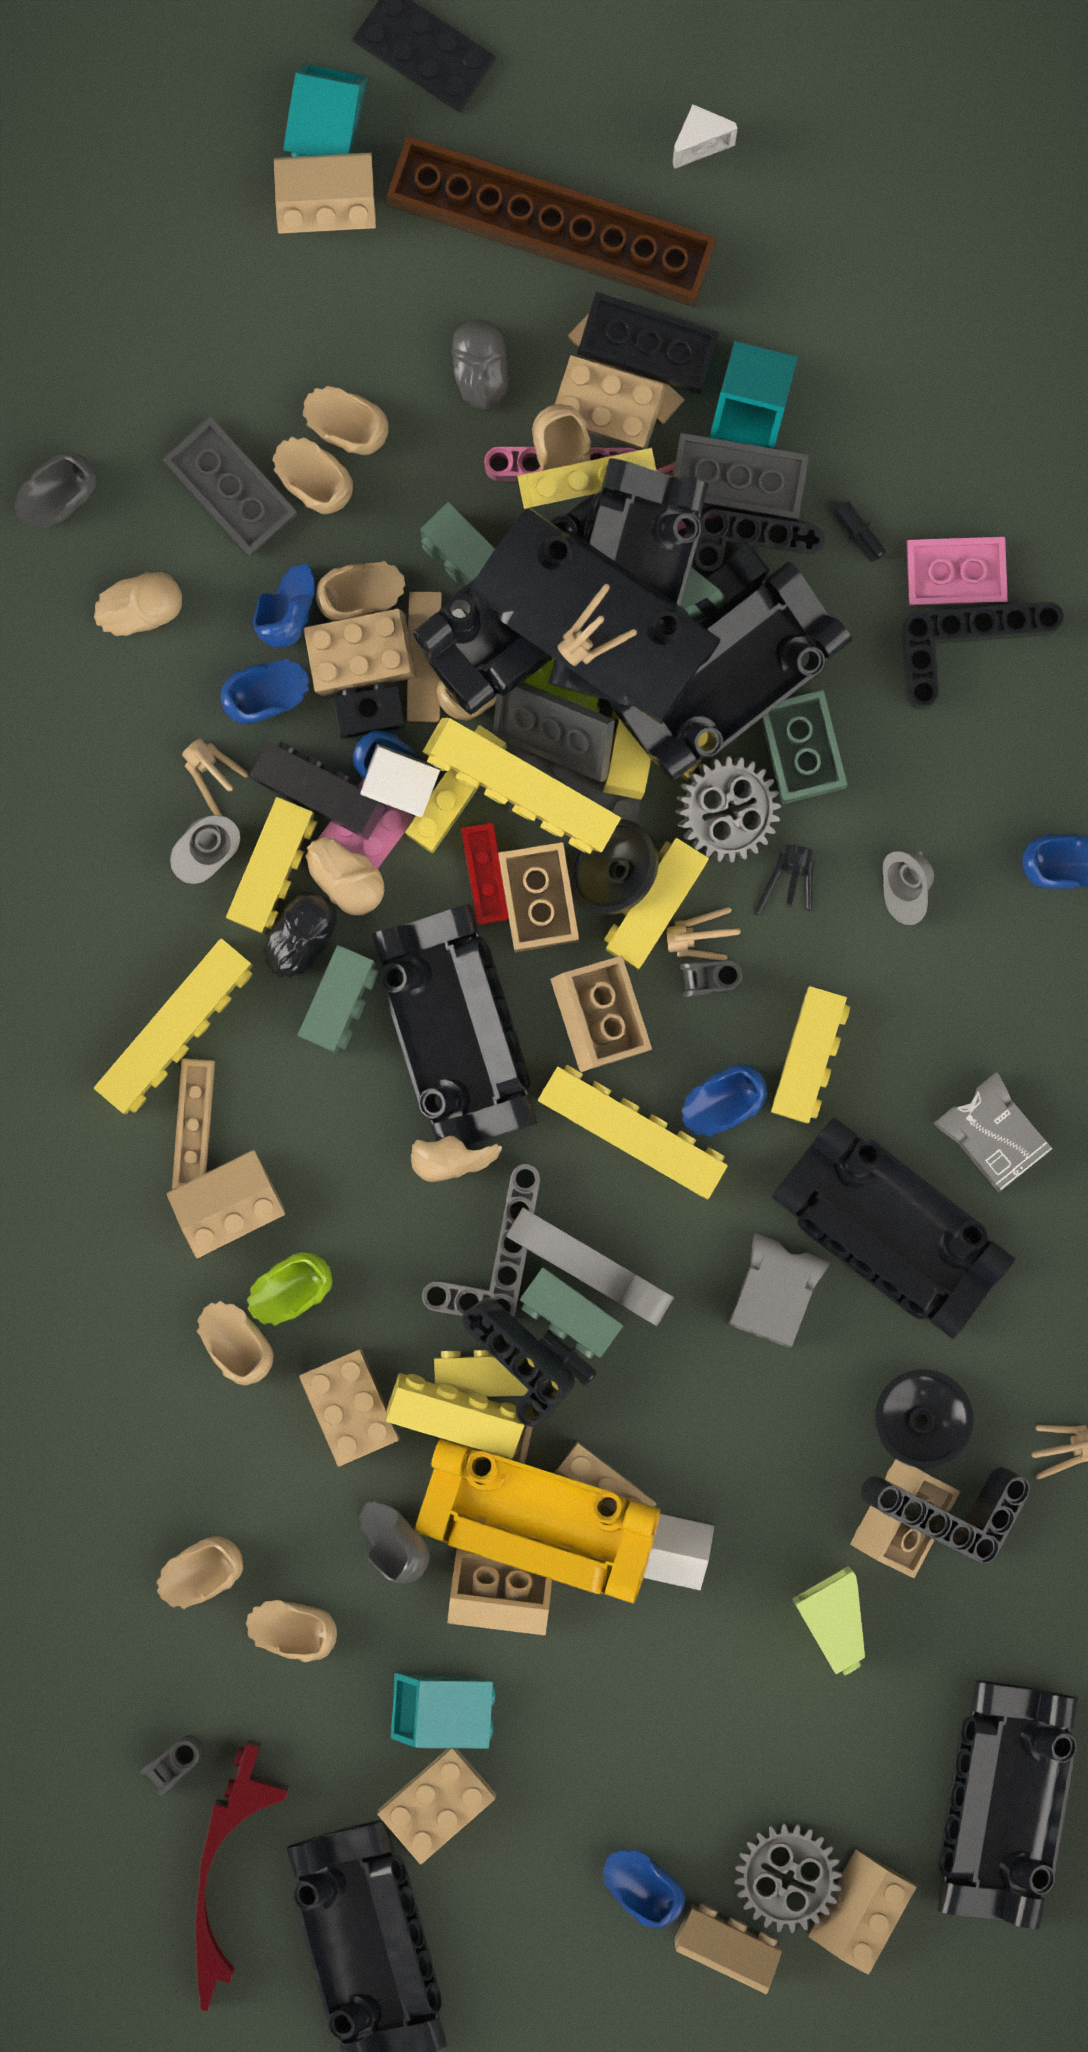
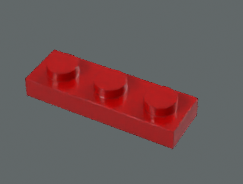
M493 823L461 828L477 924L484 925L509 920Z

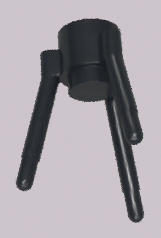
M787 845L786 853L779 854L777 866L754 912L755 915L759 916L784 866L785 872L791 874L786 907H792L798 876H804L805 872L806 910H812V876L815 861L811 860V849Z

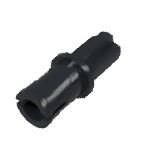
M850 501L845 502L833 512V515L836 516L849 533L848 539L855 541L870 562L879 560L886 553L885 548L869 529L871 524L863 521Z
M550 1329L544 1334V1338L553 1346L548 1344L543 1338L539 1340L543 1346L571 1371L574 1378L582 1385L586 1386L594 1379L597 1371L574 1352L576 1350L575 1347L572 1349L568 1347Z

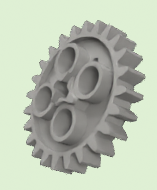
M723 755L720 764L718 759L710 758V768L700 763L698 765L700 775L691 772L688 774L693 781L692 784H681V787L687 791L686 796H677V800L683 802L684 807L675 811L677 814L684 815L685 817L684 820L678 823V827L689 829L685 832L683 838L687 840L694 839L691 847L695 850L702 848L701 854L706 857L713 853V860L721 862L725 855L726 861L734 862L735 855L737 854L740 859L745 860L747 859V849L751 853L757 854L759 852L756 843L768 844L767 839L764 837L766 832L775 834L776 831L769 825L771 822L780 821L779 817L772 814L773 810L781 808L780 804L772 802V798L776 797L779 791L768 789L774 780L771 778L762 779L766 770L758 768L754 771L756 764L754 761L748 760L744 764V759L736 756L732 763L730 756ZM742 780L744 790L741 795L735 796L734 785L737 781ZM712 790L714 801L710 806L706 807L704 795ZM751 798H754V802L749 805H741L730 808L728 810L729 815L724 813H716L706 818V820L702 819L704 814L726 810L728 808V803L740 805L750 800ZM751 811L753 821L749 826L745 827L743 816L746 812ZM721 821L723 832L719 837L715 838L713 827L717 822Z
M783 1823L781 1832L777 1833L771 1825L769 1826L768 1837L760 1831L757 1832L758 1844L748 1840L747 1846L751 1853L741 1852L739 1855L746 1861V1864L736 1865L735 1869L744 1873V1876L736 1878L735 1884L744 1885L745 1888L739 1891L737 1895L738 1897H748L749 1900L743 1907L745 1910L752 1907L756 1909L752 1919L756 1920L762 1915L766 1917L764 1927L766 1928L774 1921L777 1922V1932L782 1930L784 1924H788L791 1933H794L796 1923H800L804 1930H808V1919L811 1918L816 1924H819V1912L826 1915L830 1914L826 1903L836 1904L838 1901L831 1894V1891H841L842 1886L833 1882V1879L842 1877V1872L833 1870L832 1867L837 1865L840 1860L839 1858L829 1859L828 1855L832 1852L833 1846L822 1848L824 1836L821 1835L816 1840H813L811 1838L812 1828H809L805 1834H801L800 1824L797 1823L793 1832H789L787 1824ZM776 1847L786 1848L790 1853V1859L782 1864L775 1862L771 1856L773 1849ZM815 1862L820 1868L819 1875L815 1878L805 1877L801 1872V1867L804 1863ZM762 1863L769 1864L783 1874H786L789 1870L794 1871V1879L815 1887V1892H810L793 1881L788 1885H784L783 1877L763 1869ZM762 1877L773 1879L776 1884L775 1890L767 1894L762 1893L757 1886L758 1880ZM792 1892H800L804 1895L806 1903L801 1908H793L787 1902L788 1895Z

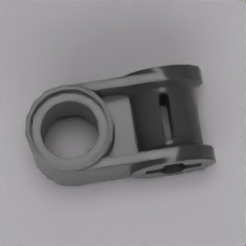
M730 960L694 962L679 965V969L683 971L685 991L682 993L683 998L732 991L740 986L743 979L741 967L736 962ZM725 967L734 968L738 974L736 981L730 985L723 984L719 980L721 969ZM694 972H696L697 975V987H695L694 983Z
M190 1735L183 1736L164 1752H160L149 1761L140 1772L142 1775L147 1774L157 1786V1793L162 1796L196 1765L202 1757V1744L196 1737ZM181 1745L190 1746L194 1751V1759H182L178 1753V1748Z

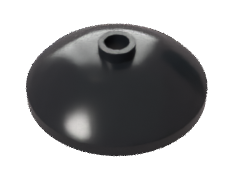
M620 819L602 852L592 850L591 854L574 847L568 864V875L571 891L576 900L590 911L603 915L619 914L637 905L650 891L658 871V850L651 835L635 822ZM626 869L625 874L620 878L621 872Z
M927 1369L912 1370L892 1380L878 1398L874 1416L878 1438L886 1451L899 1462L921 1469L936 1468L955 1459L968 1444L974 1422L970 1400L962 1387L949 1376ZM916 1416L925 1418L926 1424L924 1427L916 1425Z

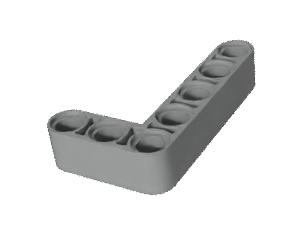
M529 1164L519 1165L511 1174L490 1290L434 1281L429 1283L422 1292V1301L428 1309L463 1316L466 1310L461 1307L460 1298L465 1293H473L477 1296L479 1302L486 1298L507 1300L511 1305L510 1314L514 1317L527 1249L522 1247L517 1253L508 1252L505 1249L504 1240L515 1221L510 1214V1208L515 1202H524L528 1205L529 1212L533 1214L535 1212L540 1175L534 1166ZM523 1169H528L535 1175V1182L529 1188H521L516 1182L518 1172ZM510 1266L516 1270L517 1279L513 1284L504 1285L499 1281L498 1272L502 1267ZM438 1286L445 1290L446 1300L443 1304L433 1305L429 1302L428 1292L432 1287Z
M522 1208L506 1237L658 1326L674 1297L524 1208Z

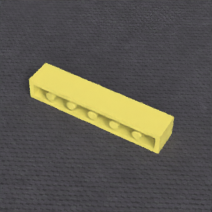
M221 938L95 1085L94 1089L123 1114H127L130 1110L135 1113L146 1101L147 1098L144 1096V1093L152 1085L154 1088H157L166 1078L168 1073L165 1069L172 1060L178 1063L188 1052L189 1048L186 1044L193 1036L199 1038L211 1024L207 1019L215 1010L218 1013L222 1012L232 998L228 995L237 985L239 988H242L251 978L253 973L249 970L253 965Z
M568 1065L564 1069L557 1066L538 1102L707 1200L710 1198L728 1165L722 1162L725 1156L710 1147L705 1152L694 1146L697 1140L682 1131H679L676 1136L666 1130L668 1123L653 1114L650 1115L649 1119L637 1113L640 1107L631 1101L622 1098L621 1102H618L609 1097L611 1090L594 1081L593 1085L590 1086L580 1080L583 1074Z

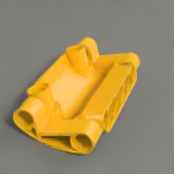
M442 1438L438 1441L431 1463L434 1470L416 1522L415 1530L419 1531V1534L448 1543L447 1545L588 1592L599 1595L602 1593L629 1603H635L649 1561L661 1509L485 1451H479ZM482 1459H488L491 1462L490 1472L487 1475L478 1476L475 1472L477 1462ZM612 1499L617 1503L616 1512L609 1517L603 1516L600 1512L602 1502ZM482 1517L486 1520L485 1525L480 1524Z

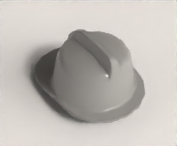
M221 815L206 816L193 822L172 849L170 863L175 876L183 882L191 884L204 882L210 878L238 850L240 832L236 824L228 817Z
M916 850L911 853L893 851L883 861L885 904L889 913L898 922L905 925H915L922 921L927 913L928 890L934 881V871L928 860L923 857L922 851Z

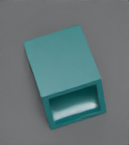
M304 63L295 73L283 151L291 152L292 157L352 154L368 76Z
M734 341L709 438L774 449L798 357Z
M395 1672L391 1739L415 1748L489 1749V1739L493 1735L491 1706L495 1702L493 1682L480 1677Z

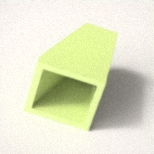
M847 1566L792 1598L835 1674L842 1671L844 1675L861 1666L859 1661L865 1658L857 1577L853 1570Z

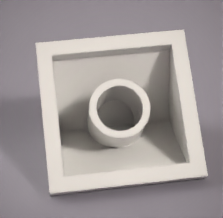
M692 104L674 146L672 162L674 168L676 169L735 146L738 129L736 123Z
M377 743L360 794L422 818L440 769L428 762Z
M660 1514L644 1578L701 1590L709 1561L714 1525Z

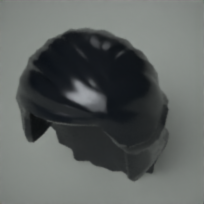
M304 892L298 894L292 901L285 904L283 913L270 930L266 947L263 950L267 957L265 962L271 967L274 974H277L280 978L284 976L292 978L295 974H303L313 965L316 957L324 950L335 931L337 923L336 910L330 901L319 894Z

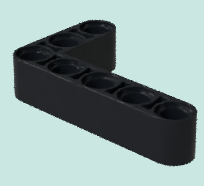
M1054 602L925 611L911 614L904 622L901 632L908 703L917 710H925L930 708L938 697L939 686L935 644L1051 635L1057 631L1063 622V610ZM1043 611L1051 612L1055 616V625L1050 627L1043 625L1040 622L1039 614ZM1009 614L1019 615L1023 620V627L1020 629L1011 628L1007 624V616ZM979 616L986 617L991 624L990 630L985 632L977 630L974 625V619ZM945 619L954 620L958 625V632L955 634L944 632L941 626L942 621ZM914 621L923 623L926 634L921 637L912 635L909 631V624ZM918 653L925 655L929 662L928 667L925 669L914 667L911 661L912 656ZM918 686L927 687L931 692V699L926 702L919 701L915 697L914 689Z
M1000 1467L995 1469L989 1475L966 1521L879 1476H872L863 1483L861 1497L865 1503L979 1563L986 1564L993 1561L998 1555L1028 1498L1030 1485L1024 1477L1007 1468Z

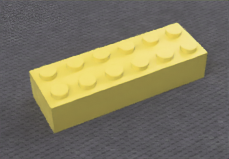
M441 718L422 751L429 755L428 763L442 771L448 772L450 768L458 772L455 778L470 787L477 788L480 785L486 788L485 796L499 804L505 805L507 801L514 805L513 812L527 820L534 821L537 818L543 821L540 826L542 829L561 838L564 834L571 838L568 844L584 853L591 854L592 850L602 852L621 819L618 815L451 718Z

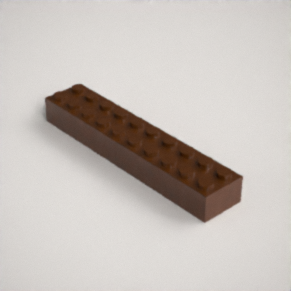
M408 135L386 195L389 207L694 308L716 244V237Z

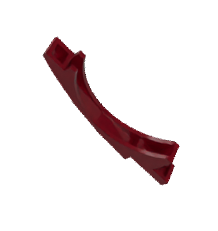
M248 1740L245 1748L240 1746L238 1748L233 1766L239 1767L235 1780L229 1778L224 1798L229 1799V1803L216 1800L201 1859L195 1931L197 1983L200 2006L203 2011H208L217 1981L230 1983L235 1967L219 1947L208 1918L206 1890L212 1861L221 1843L239 1823L262 1808L285 1801L289 1786L252 1776L261 1743Z

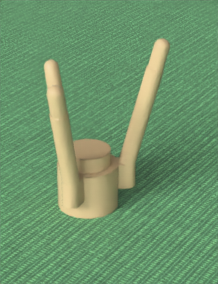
M605 584L573 627L563 635L565 640L557 646L562 656L573 666H576L581 660L588 664L596 656L637 634V631L632 629L590 650L593 643L588 637L604 621V617L599 616L583 632L579 631L610 589L609 584Z
M199 738L182 753V756L187 761L185 768L192 774L213 814L221 815L198 769L201 773L209 770L227 791H232L233 787L213 765L216 762L213 756L245 778L249 776V773L221 753L212 742L207 745L202 738Z
M727 907L688 920L675 921V926H667L668 951L677 952L678 957L690 956L711 960H727L728 957L725 954L688 949V947H695L694 940L739 935L740 929L693 932V927H687L729 914L732 911L731 908Z
M1086 1424L1080 1426L1036 1425L1035 1429L1037 1431L1076 1435L1070 1437L1071 1444L1032 1452L1033 1458L1070 1451L1073 1452L1074 1456L1079 1455L1037 1473V1479H1042L1081 1462L1088 1461V1429Z

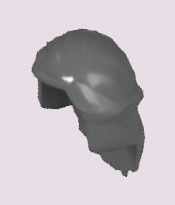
M480 319L470 320L456 329L450 351L453 356L455 379L459 386L462 400H466L469 403V407L485 411L492 410L494 405H500L501 398L507 393L509 377L507 372V354L505 351L506 345L502 333L491 322Z
M63 452L54 455L49 461L35 470L32 477L22 485L16 494L17 502L14 504V508L17 510L16 517L19 518L21 523L27 524L33 529L41 527L43 530L67 519L79 505L87 502L88 497L96 487L97 481L92 465L83 456L74 452Z
M377 1500L373 1502L368 1501L363 1506V1512L359 1515V1520L362 1524L361 1530L364 1531L373 1545L368 1555L369 1561L386 1580L395 1584H407L418 1580L428 1567L430 1560L428 1545L421 1538L419 1531L413 1529L396 1508Z

